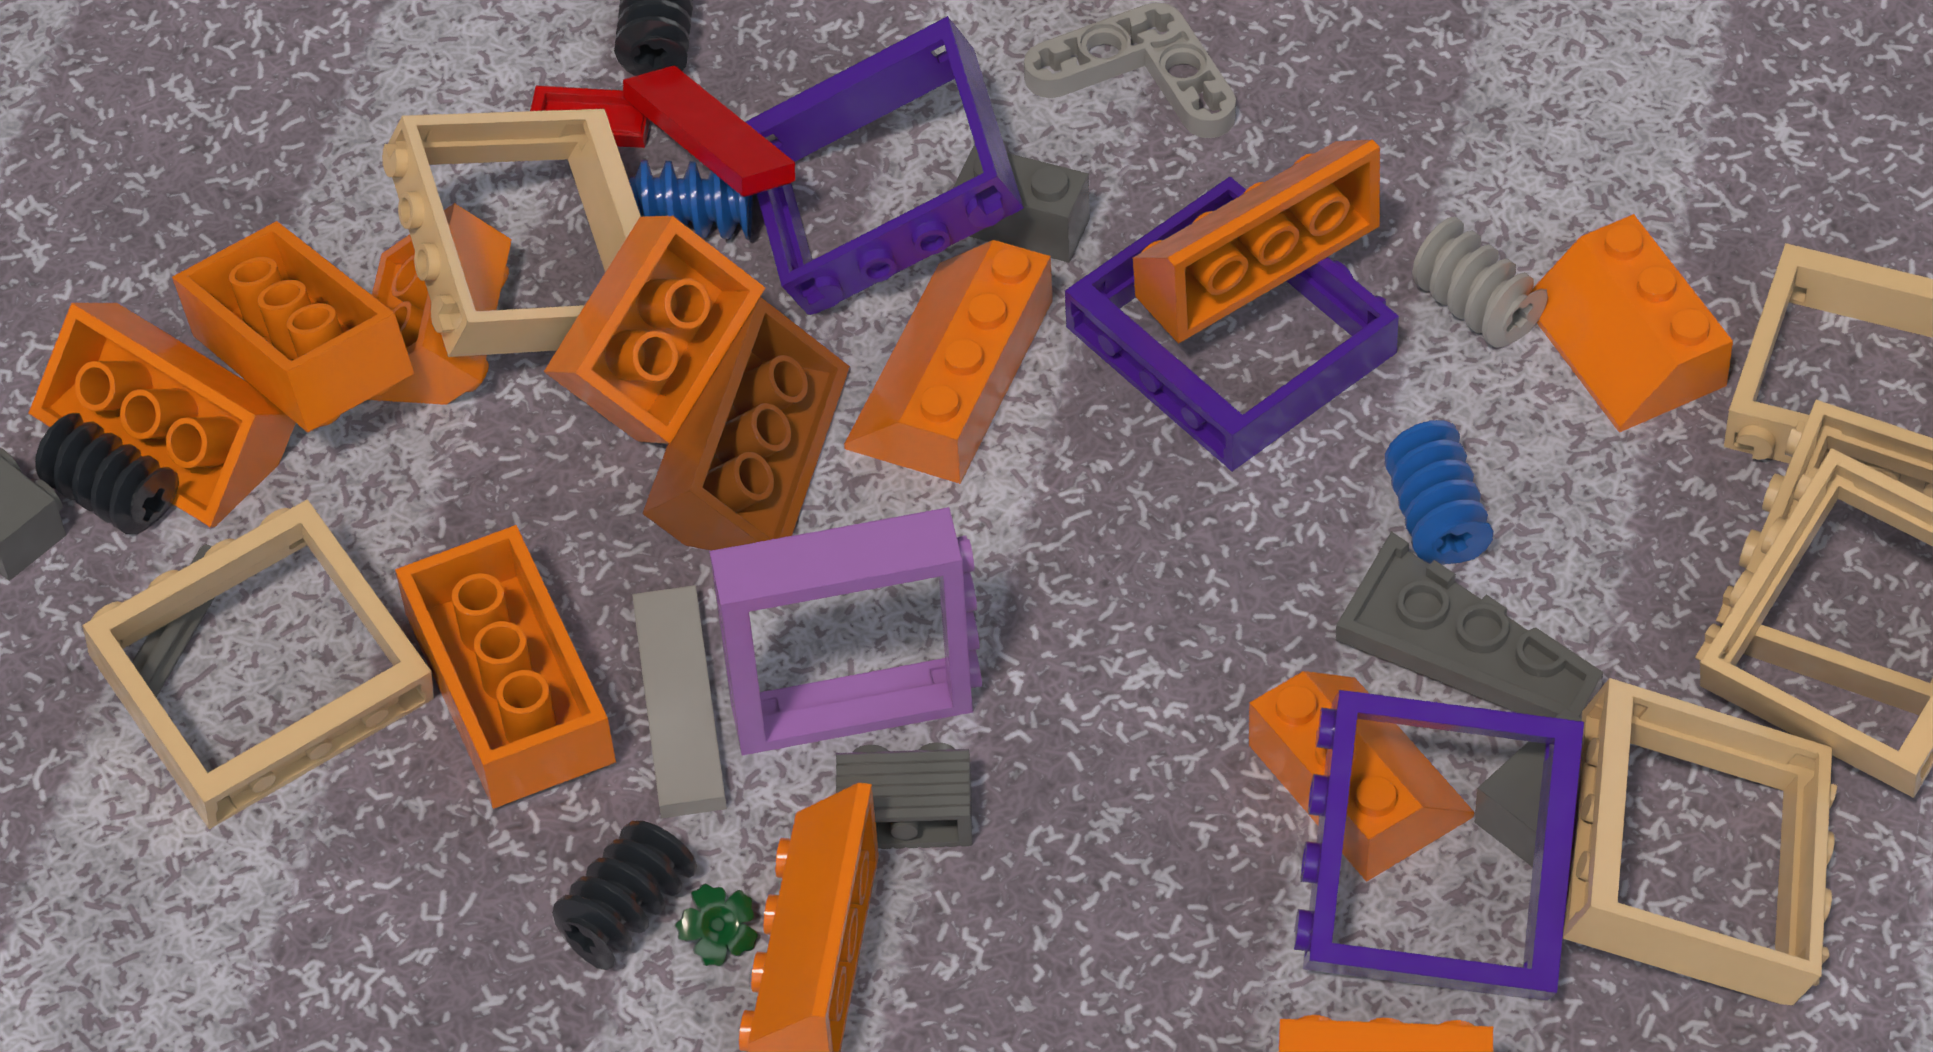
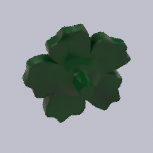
M702 884L699 889L691 892V898L696 909L687 908L683 910L681 919L674 926L678 931L679 940L692 941L699 939L693 947V953L701 958L704 966H721L725 960L727 950L731 955L739 956L743 951L753 949L758 934L751 927L741 924L754 918L751 908V897L746 896L742 890H737L726 899V892L722 887L713 888L708 884Z

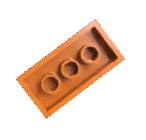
M278 221L172 276L193 336L307 433L317 427L333 423L344 412L372 397H378L387 393L395 384L415 374L395 313Z
M517 525L395 569L405 614L493 809L616 763L608 717Z

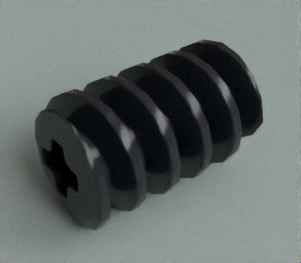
M620 0L614 53L618 62L627 72L638 76L674 65L681 71L684 70L688 58L687 52L690 40V18L692 17L693 0Z
M69 413L58 419L41 439L35 457V470L40 480L46 482L52 489H57L59 493L68 499L75 500L84 509L94 511L96 516L107 523H112L114 527L125 534H139L158 521L170 508L179 486L178 473L169 467L160 468L159 462L149 455L141 456V451L131 444L123 445L121 438L113 433H104V428L94 421L83 423L80 413Z
M646 821L629 822L621 829L619 839L613 840L604 848L602 858H597L587 867L586 876H581L573 882L569 895H564L555 902L552 914L556 927L568 945L586 962L597 969L608 970L614 967L615 956L610 948L620 952L630 949L632 938L628 930L639 934L646 931L649 927V920L644 911L654 915L660 914L665 909V900L661 893L675 896L682 890V882L677 874L687 878L696 874L697 864L694 855L680 840L663 828Z

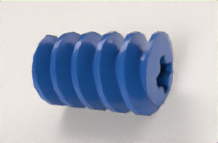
M641 160L635 177H630L629 179L641 217L674 216L687 227L690 221H692L695 233L702 239L708 237L714 222H716L721 238L730 240L738 223H740L745 239L750 240L753 195L742 197L712 171H710L707 179H701L695 161L689 162L683 178H677L672 161H665L658 178L653 177L648 160Z
M1430 420L1416 424L1401 432L1387 448L1384 463L1386 470L1391 476L1392 488L1398 496V506L1405 517V526L1412 537L1411 544L1415 553L1420 559L1429 564L1435 560L1441 565L1462 563L1475 559L1486 551L1493 541L1494 533L1490 524L1487 523V510L1480 503V490L1473 483V470L1466 463L1467 453L1462 444L1459 443L1460 433L1453 423L1445 420Z

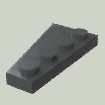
M1392 531L1390 532L1336 625L1337 641L1517 713L1554 718L1566 707L1582 719V711L1602 687L1603 672L1538 628L1535 627L1527 630L1507 616V608L1487 594L1482 599L1455 582V573L1435 560L1429 565L1409 551V543Z

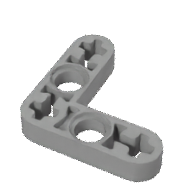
M1155 2L1142 5L1038 43L1025 54L1024 80L1026 86L1033 94L1040 97H1061L1145 66L1185 128L1191 134L1202 138L1220 137L1231 130L1236 119V98L1232 89L1183 15L1175 7L1166 3ZM1151 27H1156L1158 31H1160V32H1166V31H1167V33H1165V34H1160V35H1159L1158 32L1155 31L1154 29H1150V30H1147V29H1148V28H1151ZM1102 44L1112 45L1119 50L1116 55L1109 58H1097L1089 53L1091 48ZM1076 54L1078 56L1079 65L1077 64L1076 56L1071 58L1072 55ZM1189 64L1195 67L1198 72L1191 77L1177 78L1172 76L1168 70L1175 65ZM1044 66H1050L1051 69H1053L1054 71L1060 70V72L1052 74L1051 71L1047 68H1041ZM1203 92V100L1212 111L1219 110V112L1211 114L1206 108L1199 109L1198 94Z

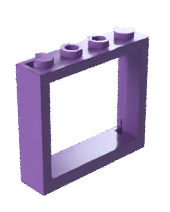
M949 507L710 551L730 701L742 756L973 713L971 688L982 686L980 666L976 650L980 649L973 613V611H977V602L970 573L974 571V559L970 539H967V535L956 536ZM939 577L945 658L764 692L759 691L750 611Z

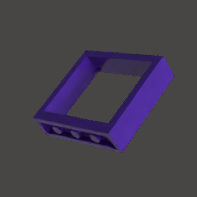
M948 16L745 121L765 138L774 134L777 138L770 142L795 162L954 79L958 87L984 173L812 260L792 184L757 193L781 286L808 315L834 307L839 302L878 282L885 281L919 261L938 254L947 247L986 227L993 226L1000 220L1024 209L975 50ZM945 45L946 51L937 55L934 50Z
M1229 176L1065 290L1066 328L1233 472L1397 353L1399 316L1386 306V299L1381 296H1374L1357 282L1344 264L1337 260L1332 261L1328 257L1287 280L1286 282L1352 337L1242 415L1120 309L1136 298L1133 257L1140 254L1149 244L1158 240H1165L1191 225L1203 213L1215 211L1241 196L1246 189Z
M1339 690L1332 702V708H1321L1319 728L1316 731V747L1327 749L1324 775L1313 774L1309 793L1308 815L1319 816L1317 842H1305L1301 864V882L1312 883L1309 910L1298 909L1294 932H1296L1294 950L1304 951L1302 969L1548 1001L1557 994L1584 722ZM1357 719L1545 743L1523 968L1332 943Z

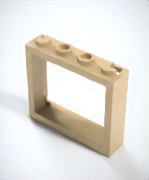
M605 109L403 115L388 144H384L382 153L383 168L386 175L393 179L399 198V219L403 228L409 230L415 249L414 264L416 274L421 281H425L431 300L432 325L437 333H441L448 357L557 351L585 305L476 311L430 165L568 159L606 272L641 215Z
M1785 243L1729 409L1724 447L1753 454L1752 459L1761 460L1769 458L1790 464L1792 457L1785 455L1789 435L1792 428L1795 429L1798 420L1807 422L1809 415L1756 402L1788 303L1933 338V279ZM1826 449L1820 465L1830 451L1829 449ZM1853 458L1933 498V484Z
M1816 400L1807 422L1798 420L1795 429L1792 428L1785 455L1791 456L1792 459L1785 476L1775 473L1769 483L1762 505V510L1769 512L1762 532L1754 529L1750 531L1740 556L1739 566L1755 573L1766 555L1761 552V546L1769 528L1778 517L1785 520L1789 518L1798 501L1794 500L1793 496L1800 478L1803 474L1807 475L1812 466L1819 468L1826 449L1830 450L1833 448L1847 456L1933 484V438ZM1729 585L1725 590L1723 605L1716 619L1717 623L1724 624L1733 607L1728 605L1733 586ZM1760 625L1743 653L1919 716L1933 694V678L1931 683L1764 625Z
M1831 448L1819 469L1812 466L1808 474H1803L1800 478L1793 496L1794 500L1798 501L1789 518L1785 520L1778 517L1769 528L1761 546V552L1766 555L1755 573L1745 570L1739 577L1728 600V605L1733 607L1722 627L1712 624L1706 631L1705 642L1695 656L1700 661V686L1794 736L1832 747V755L1914 798L1933 767V694L1901 748L1897 751L1736 667L1837 499L1933 546V498Z
M308 499L291 509L280 508L272 512L257 528L237 539H225L216 543L206 552L203 558L180 571L170 570L159 575L150 583L146 590L124 602L117 601L105 605L94 614L90 621L82 625L89 656L209 829L434 699L432 671ZM308 546L390 660L393 667L214 770L207 772L123 649L294 552Z
M1609 678L1582 711L1581 721L1584 722L1563 939L1771 1002L1794 1005L1812 985L1817 986L1819 984L1822 964L1829 958V950L1823 946L1824 922L1828 917L1832 903L1831 890L1826 888V868L1831 859L1835 843L1833 832L1828 831L1829 809L1832 806L1837 790V785L1831 784L1832 747ZM1630 743L1783 791L1775 950L1618 903Z

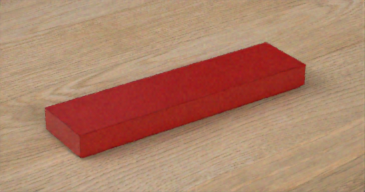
M675 65L623 79V98L742 197L796 181L795 162Z

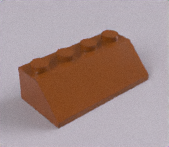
M760 297L674 439L667 445L642 514L685 546L711 551L792 536L850 366Z

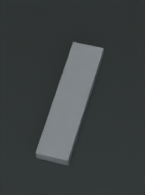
M696 585L632 594L661 819L727 809Z

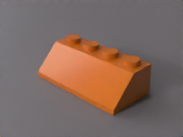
M1373 139L1335 141L1316 153L1304 155L1292 167L1266 182L1252 185L1241 196L1219 209L1203 213L1191 225L1165 240H1158L1149 244L1140 254L1133 257L1135 297L1179 344L1380 227V146Z
M992 240L940 262L844 443V448L961 484L1053 301L1051 256Z
M71 303L28 414L49 427L69 413H80L83 423L94 421L104 428V433H113L121 438L123 445L131 444L141 451V456L149 455L159 462L160 468H171L178 473L179 478L177 494L172 504L210 528L216 527L279 465L296 422L247 381L118 303Z
M856 783L796 812L791 838H780L775 872L777 878H782L779 895L769 894L765 905L763 929L764 934L770 935L767 952L757 951L755 954L751 989L752 992L758 993L755 1011L744 1010L739 1031L740 1051L841 1052L879 858L872 784Z

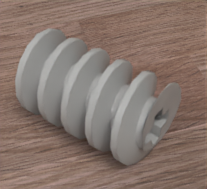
M1457 217L1447 218L1429 233L1420 246L1413 263L1412 275L1414 283L1423 290L1430 291L1431 296L1442 305H1448V309L1459 319H1465L1466 325L1476 333H1482L1484 340L1493 347H1506L1529 333L1538 322L1548 299L1547 289H1538L1531 293L1534 286V279L1525 272L1515 275L1516 264L1508 258L1498 261L1499 252L1490 244L1481 246V236L1473 230L1464 232V223Z

